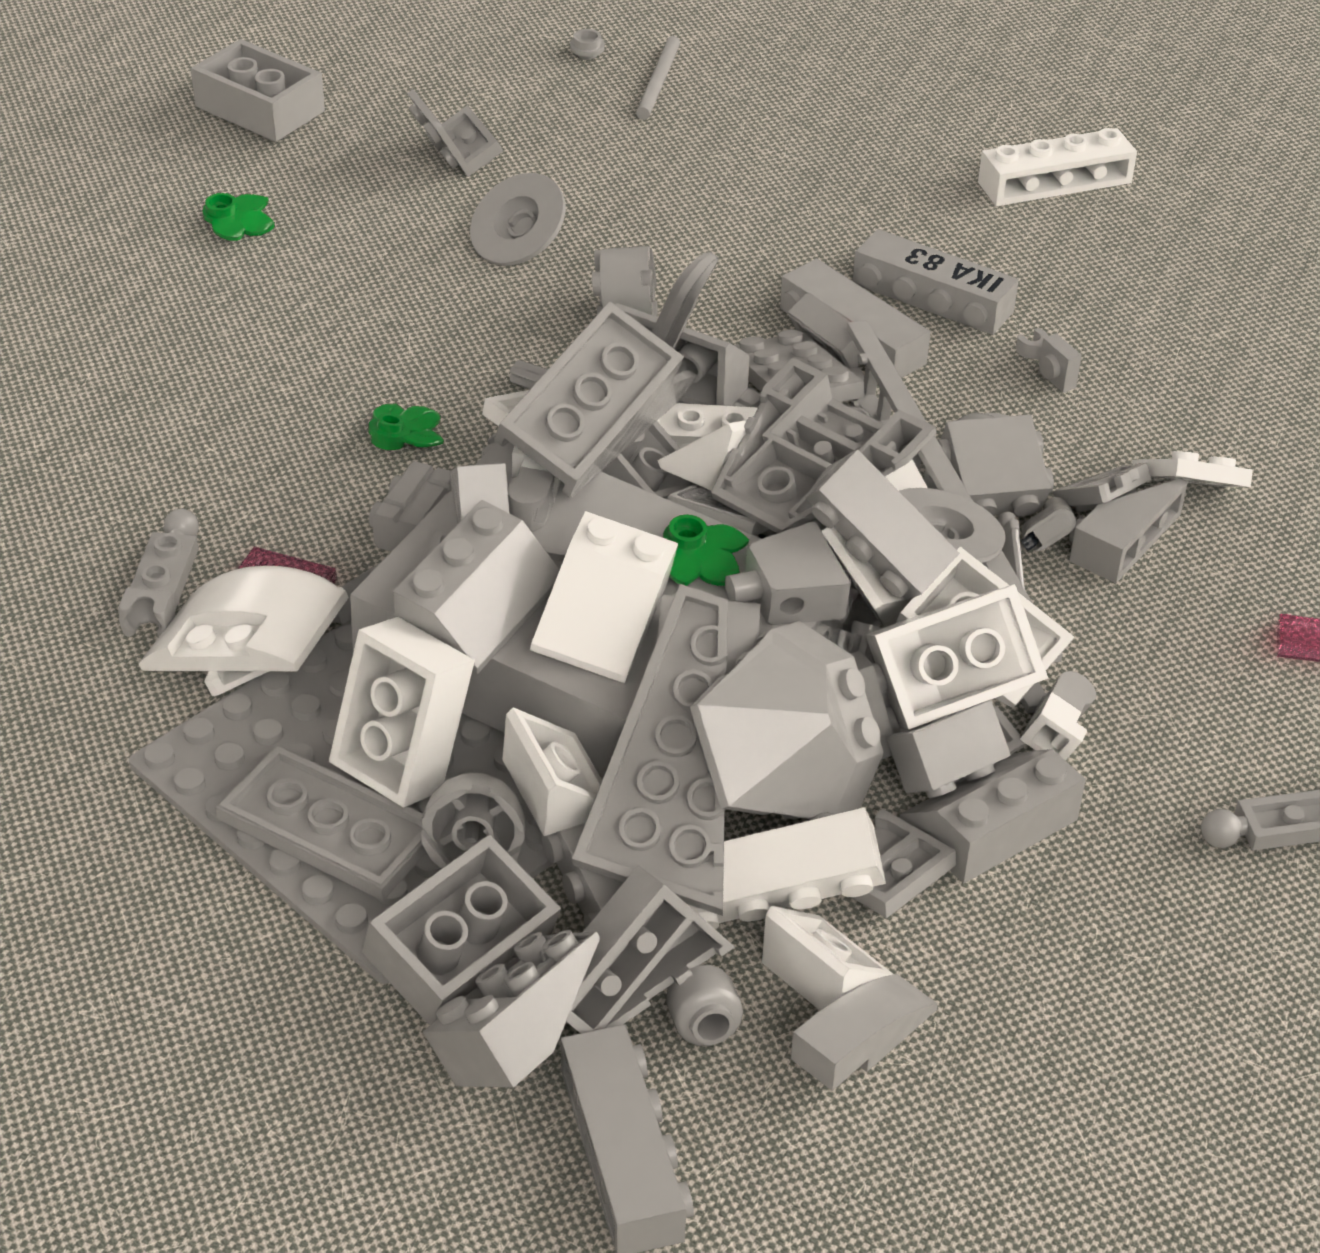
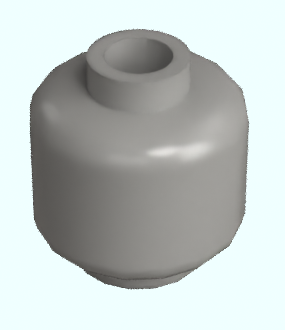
M697 965L690 968L693 975L688 977L683 984L679 986L674 982L668 986L666 1003L677 1033L686 1042L696 1046H712L725 1041L735 1033L742 1021L743 1007L732 979L721 968L713 965Z

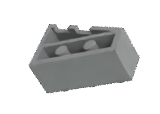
M637 866L583 931H596L600 940L566 1022L580 1033L623 1025L651 1006L649 1000L674 982L679 986L683 984L688 977L693 975L690 968L701 965L715 954L722 957L735 948V946L665 884L640 866Z

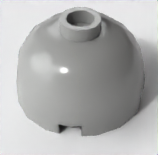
M464 773L446 780L432 793L422 816L421 840L430 860L441 869L489 834L515 861L517 860L525 838V814L516 792L502 780L485 773Z

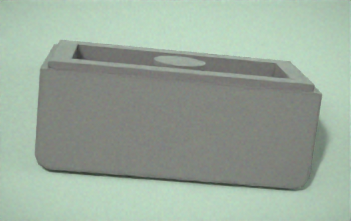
M806 293L788 311V316L796 330L805 333L847 368H857L859 362L858 354L860 352L846 329L847 322L850 321L812 293Z

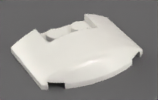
M251 566L235 569L209 580L192 593L166 630L139 662V666L142 671H298L349 597L346 590L342 587H337L321 576L296 568Z

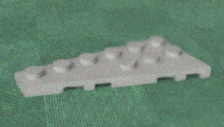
M679 584L572 856V863L574 866L621 882H625L636 867L640 866L665 884L686 904L723 916L725 809L720 807L690 706L721 675L727 674L728 599Z

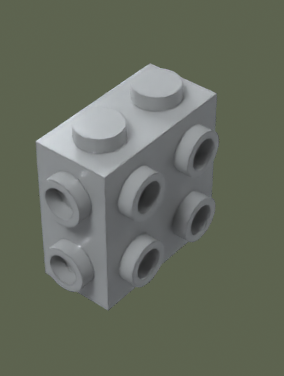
M1031 414L947 421L941 439L937 440L973 502L982 506L993 516L1000 515L1003 512H1011L1017 516H1028L1042 510L1048 495L1053 492L1054 479L1051 469L1045 467L1042 456L1044 449L1043 437L1040 431H1035Z

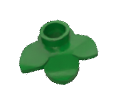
M216 193L210 195L205 200V205L202 209L204 220L212 224L213 232L225 240H240L244 233L249 236H259L275 228V222L261 211L269 202V198L265 196L242 194L235 198L228 193Z
M397 403L382 404L373 411V419L368 424L371 443L384 450H399L404 447L405 443L416 447H432L441 445L444 442V439L439 434L432 431L440 423L441 415L437 411L425 406H411L405 410Z
M689 514L679 515L670 521L663 533L664 539L678 543L669 577L675 583L685 586L694 582L698 577L705 583L725 586L726 576L740 573L738 563L732 553L738 552L747 546L749 539L742 532L729 525L717 524L707 526L697 516Z

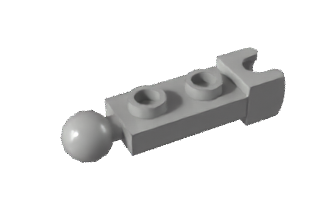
M184 508L174 509L164 519L163 530L165 533L152 532L131 586L125 589L119 604V622L125 636H133L142 624L154 623L159 627L157 630V637L159 638L175 617V610L199 550L196 536L199 530V521L193 512Z
M1320 790L1238 800L1235 813L1225 809H1216L1209 812L1201 823L1202 836L1211 846L1223 849L1234 845L1240 836H1245L1252 851L1320 842Z

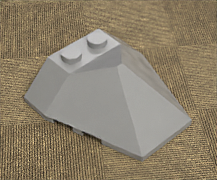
M792 357L763 387L759 395L760 404L754 416L748 417L744 425L746 434L738 448L732 449L711 491L712 498L774 532L780 533L803 525L815 518L811 511L813 506L805 499V496L828 466L858 449L884 476H887L909 463L937 433L936 427L900 409L883 424L833 399L828 374Z
M800 621L764 631L757 638L758 643L750 651L742 653L735 660L737 665L728 674L721 675L690 706L721 809L759 815L775 813L783 815L785 819L795 820L799 818L811 819L820 813L839 814L861 808L884 751L880 742L879 726L873 719L865 694V681L857 668L854 656Z

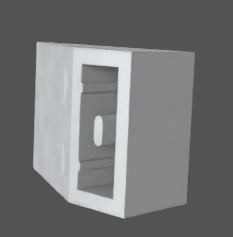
M564 930L553 935H543L542 932L533 933L515 945L514 951L516 954L507 962L494 965L482 972L475 980L477 987L465 997H456L438 1009L436 1012L438 1019L426 1028L423 1034L455 1086L514 1088L554 1052L599 943L600 937L596 931L572 933L571 930Z

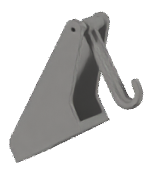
M712 252L703 253L681 273L669 293L652 332L609 301L500 422L494 441L501 446H505L509 442L561 480L565 484L562 492L572 498L680 401L695 381L697 374L693 371L687 370L682 372L679 370L684 356L677 352L675 347L697 303L698 296L708 277L715 269L719 258Z

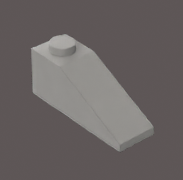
M1178 478L1103 504H1098L1085 518L1080 517L1076 520L1074 530L1069 534V541L1072 542L1069 561L1117 583L1181 515L1188 481Z

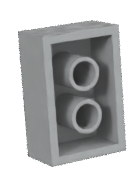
M239 39L190 68L195 107L275 142L283 139L286 135L310 122V120L325 111L321 72L243 39Z
M489 834L371 920L368 925L362 953L418 1014L431 1025L438 1019L436 1012L440 1007L456 997H465L477 987L475 980L482 972L494 965L504 964L516 954L514 947L520 941L536 932H542L543 935H551L561 907Z

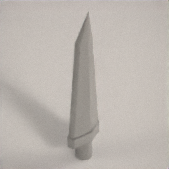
M1003 512L997 518L1005 532V543L1002 551L1025 589L1019 521L1015 519L1013 513Z

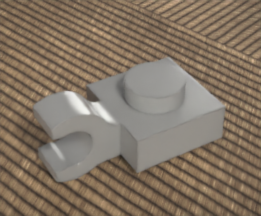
M1039 328L1034 329L1033 341L1026 339L1022 334L1017 335L1016 351L1019 355L1039 360L1038 371L1062 393L1076 388L1082 356L1057 333L1048 336L1044 330Z

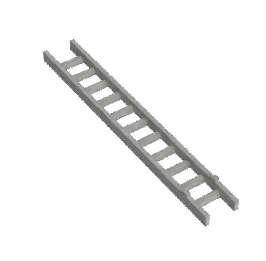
M868 321L847 322L846 329L860 352L858 354V361L860 365L866 364L865 375L860 367L848 368L864 381L865 397L854 399L851 401V406L865 409L869 412L871 418L883 424L890 419L891 408L894 413L900 409L926 422ZM877 383L880 387L879 400L875 395ZM934 435L912 458L918 471L920 470L921 460L925 465L923 480L927 488H938V490L951 492L973 501ZM1003 551L994 559L982 563L1008 585L1015 584L1017 591L1032 603ZM1061 653L1053 663L1061 662L1063 654ZM1039 682L1035 683L1020 700L1027 714L1034 713L1040 700L1046 694Z

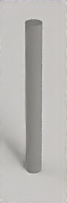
M670 36L667 39L636 110V115L641 120L649 118L678 51L680 40L675 36Z

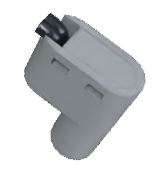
M1052 497L1045 502L1041 512L1023 524L1021 529L1023 539L1020 541L1027 551L1031 549L1042 551L1074 530L1076 518L1068 503L1063 498Z

